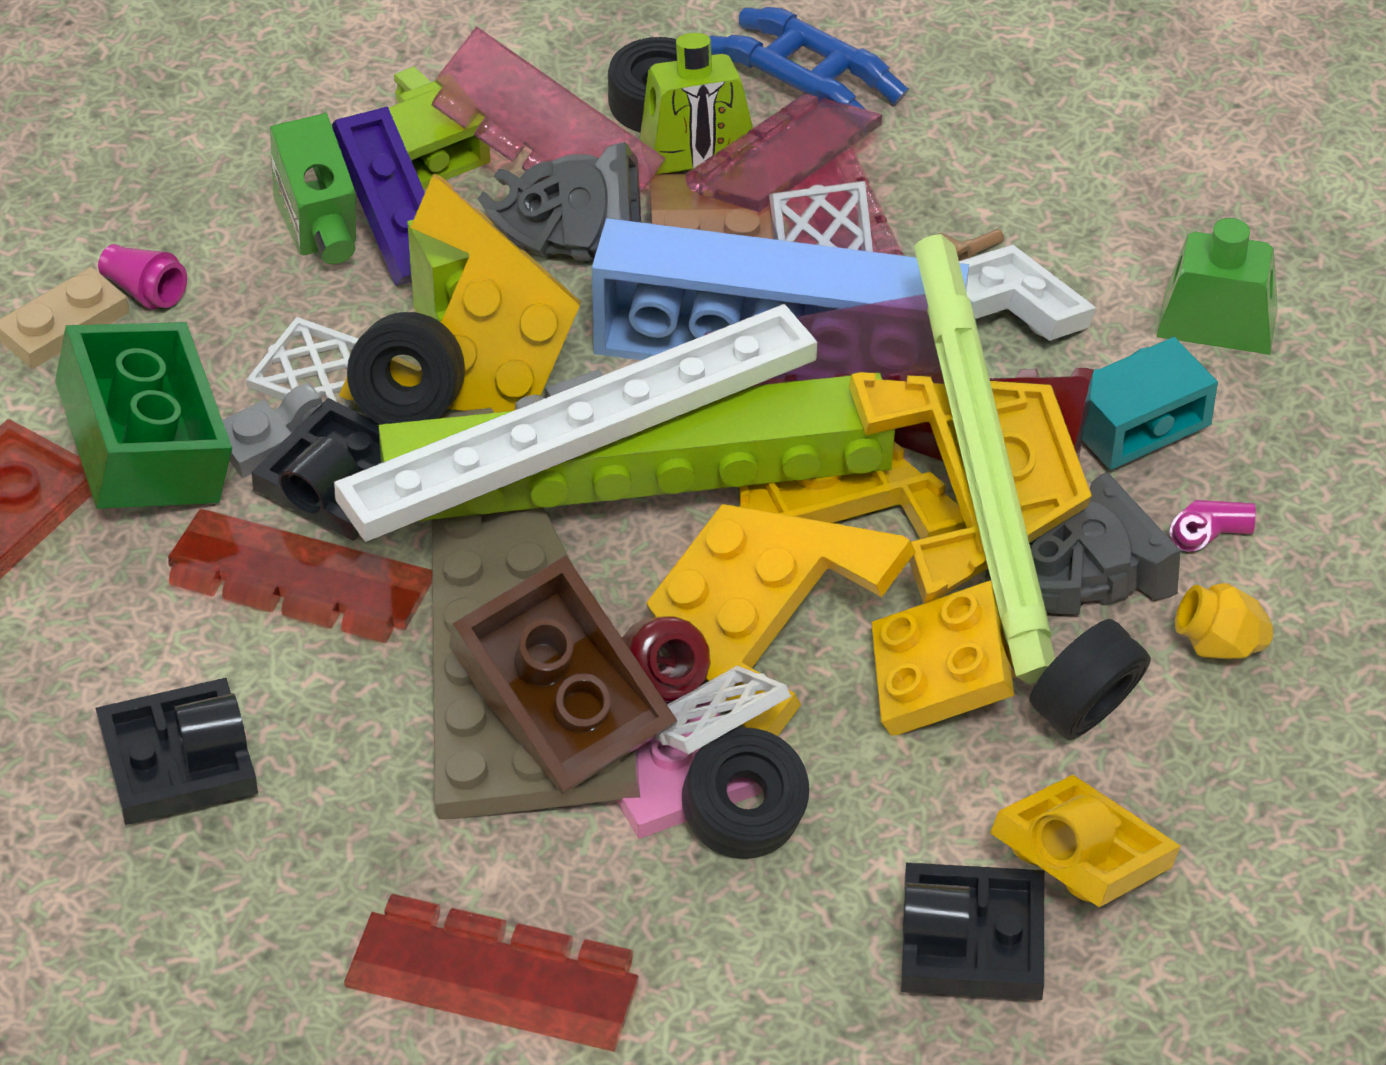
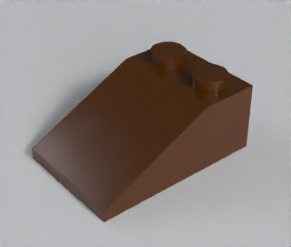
M566 555L452 623L450 649L486 703L562 794H565L665 730L676 725L678 721Z

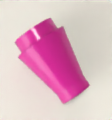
M111 244L103 250L98 261V270L103 277L112 280L149 309L172 307L181 299L187 286L185 267L179 263L175 255L169 252L125 248L117 244Z

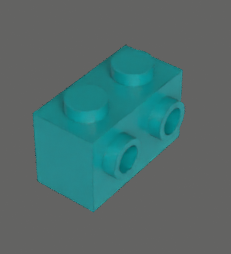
M1175 336L1151 347L1141 348L1132 355L1103 368L1093 369L1089 413L1083 428L1082 440L1110 470L1212 424L1218 381Z

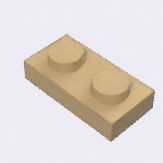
M91 266L0 319V342L27 366L34 369L60 354L66 325L111 324L129 313L128 298Z

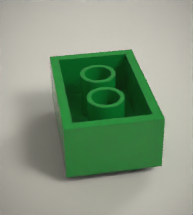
M187 322L66 325L55 383L96 509L220 503L232 445Z

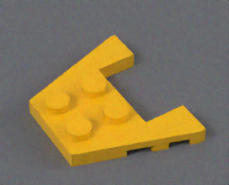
M433 174L410 228L469 254L467 263L441 321L457 339L465 363V376L462 388L448 409L467 411L492 408L494 413L515 411V403L520 399L530 395L541 396L581 305V301L523 249L520 250L493 225L494 223L481 211L473 208L453 190L454 187L443 177ZM396 356L392 358L390 372L396 382L408 387L418 385L421 382V367ZM346 377L339 396L347 400H354Z
M859 372L851 374L849 388L865 435L922 422H929L967 527L966 529L911 541L915 554L909 560L923 604L941 598L988 569L945 384L933 383L931 377L907 375L906 381L875 379L876 373ZM990 381L1030 543L1087 508L1092 495L1052 386Z
M895 441L892 470L738 487L740 507L834 523L887 507L901 505L920 539L967 528L959 505L945 494V484L930 471L921 473L904 459V449Z
M722 504L648 599L646 605L654 617L675 616L690 621L703 633L710 648L711 665L706 678L707 682L736 666L760 674L752 669L827 569H831L874 594L883 597L915 554V550L910 539L902 535ZM738 682L734 686L743 685L744 683ZM759 690V691H756L754 695H756V694H761V693H765V692L762 691V690ZM789 690L791 697L742 725L744 728L761 729L778 736L799 709L801 703L796 694ZM741 695L728 697L725 701L739 699Z

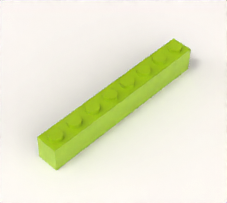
M876 373L875 379L882 380L881 374ZM851 376L756 385L419 521L892 470L895 429L865 435L849 388ZM512 411L379 425L381 463Z

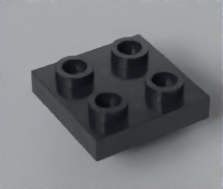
M327 398L251 472L253 490L354 541L360 534L337 503L334 482L381 464L380 424Z
M227 678L95 708L125 825L258 794L256 775L248 752L239 705L235 694L230 691Z
M906 862L901 992L1042 1000L1044 991L1045 870Z

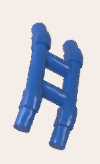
M746 7L739 14L741 28L762 31L764 34L778 36L766 48L763 47L762 42L749 36H709L711 39L712 55H729L732 62L742 63L749 68L755 67L815 98L817 103L827 107L838 118L842 117L860 135L872 125L876 118L856 100L857 96L845 85L835 80L846 69L850 70L851 74L861 78L870 88L874 87L893 105L897 104L909 90L889 71L890 67L877 55L864 48L857 49L798 19L796 14L783 8L764 7L758 9ZM802 46L825 57L811 71L788 59Z

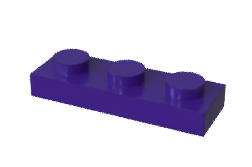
M386 106L336 119L332 124L333 131L354 190L394 284L399 286L410 283L412 279L407 221L414 220L425 192L390 110Z

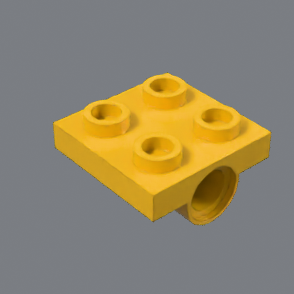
M991 580L871 622L881 723L891 736L900 735L1014 696L1012 679L1018 677L1015 674L1010 649L1005 641Z
M1070 775L999 810L990 834L1011 847L1013 853L1018 858L1029 864L1039 866L1064 883L1072 895L1083 901L1092 902L1099 908L1171 869L1181 845L1075 775Z

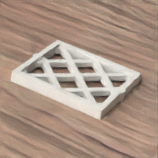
M865 181L831 186L813 185L809 189L769 194L775 240L794 242L803 230L817 241L816 245L836 247L829 240L842 224L856 236L848 249L858 250L861 246L862 251L873 252ZM846 190L851 196L840 211L825 200L829 192ZM808 196L812 202L801 217L785 205L790 198ZM855 204L857 205L859 227L847 218ZM819 206L834 218L823 235L807 223ZM782 213L795 223L786 238Z
M296 317L277 342L268 348V353L246 379L247 387L283 400L288 392L299 386L297 379L317 375L321 386L314 389L320 396L325 395L326 399L330 398L336 401L334 393L341 391L345 380L330 384L326 373L344 368L347 369L350 356L348 348L352 349L358 338ZM302 335L306 346L285 350V347L293 337ZM311 335L327 341L314 344ZM339 349L342 359L321 363L318 355L319 352ZM306 355L310 356L313 366L292 370L289 359ZM281 362L284 373L263 377L273 363ZM288 382L290 389L276 384ZM346 400L341 404L353 409L356 402L354 400Z
M736 666L701 685L694 691L667 704L678 721L676 725L665 730L654 739L659 740L662 745H670L690 754L788 699L791 695L786 684L770 679L764 673L758 674ZM738 682L744 683L743 685L734 686ZM759 690H762V691L765 692V693H761V694H756V695H754L755 692H756V691H759ZM741 695L739 699L725 701L728 697ZM712 701L708 706L695 708L699 704ZM732 710L729 714L715 717L717 713ZM702 717L699 721L686 723L688 719ZM693 732V733H692L691 735H689L688 737H684V736L681 735V734Z

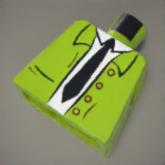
M687 33L679 36L676 39L677 61L654 64L648 70L640 148L652 175L759 159V150L743 84L731 58L725 54L712 55L711 39L706 34Z

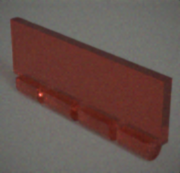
M201 508L168 556V564L172 567L169 583L172 586L214 596L222 580L225 581L222 589V598L224 600L273 612L281 596L284 597L281 608L283 616L331 629L334 627L341 612L344 613L341 623L342 632L382 643H387L394 627L406 630L432 584L431 569Z
M394 893L391 894L384 910L385 915L371 912L344 980L346 988L615 1052L639 983V975L629 973L633 960V950L584 939L578 954V960L569 958L573 944L572 935L518 923L515 927L511 944L502 943L506 932V920L453 907L449 910L443 929L436 927L440 916V904Z

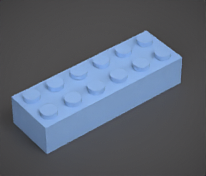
M609 218L605 220L592 265L594 354L644 360L785 304L817 341V358L813 362L773 378L786 379L787 374H797L799 380L804 381L832 378L836 373L855 374L865 372L880 373L882 380H884L889 372L942 371L927 312L928 304L917 257ZM959 263L967 293L969 264Z

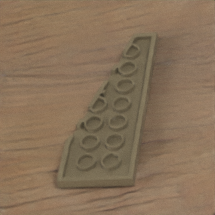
M492 408L443 413L438 419L494 413ZM544 508L432 519L434 793L438 819H460L622 800V798H640L637 749L565 794H562L486 703L449 647L452 623L565 555L570 560Z

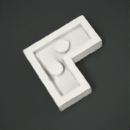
M1010 245L959 261V263L969 264L967 297L971 300L975 319L1009 309L1025 321L1034 333L1047 338L1049 341L1090 327L1096 307L1016 246Z

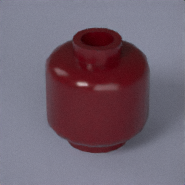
M675 616L649 617L632 625L622 637L665 702L674 701L694 691L707 678L711 665L710 648L703 633L690 621Z

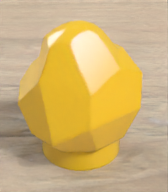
M1229 583L1212 585L1209 589L1200 585H1193L1183 596L1176 612V632L1188 637L1197 655L1203 658L1246 659L1251 654L1266 649L1273 638L1272 622L1259 601Z

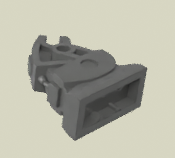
M626 142L608 146L600 158L587 154H572L553 161L538 163L526 170L520 178L508 170L498 169L493 177L500 184L509 186L508 196L504 200L497 202L493 201L483 191L478 198L488 215L507 234V238L525 252L530 251L547 260L553 254L557 255L560 253L571 255L576 262L594 261L606 218L641 222L638 158Z
M1108 472L1101 474L1091 482L1090 492L1092 497L1087 508L1029 543L1045 610L1048 613L1080 614L1081 602L1098 600L1102 605L1114 603L1128 598L1129 592L1136 590V588L1154 600L1178 594L1181 550ZM986 569L985 582L991 580L989 569Z

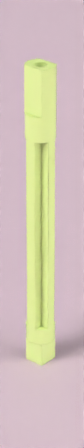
M942 234L932 235L923 238L914 245L928 304L927 312L1005 641L1010 649L1016 677L1031 685L1038 681L1043 672L1055 659L1050 639L1052 633L971 300L967 297L956 247Z

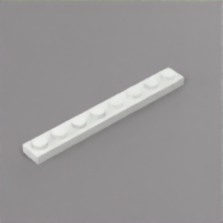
M782 304L334 482L335 499L363 540L367 542L813 362L817 358V341L785 304Z

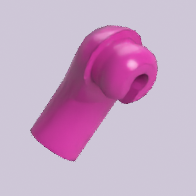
M1195 500L1172 521L1170 526L1171 540L1179 549L1193 552L1204 548L1221 533L1253 534L1256 518L1255 503Z

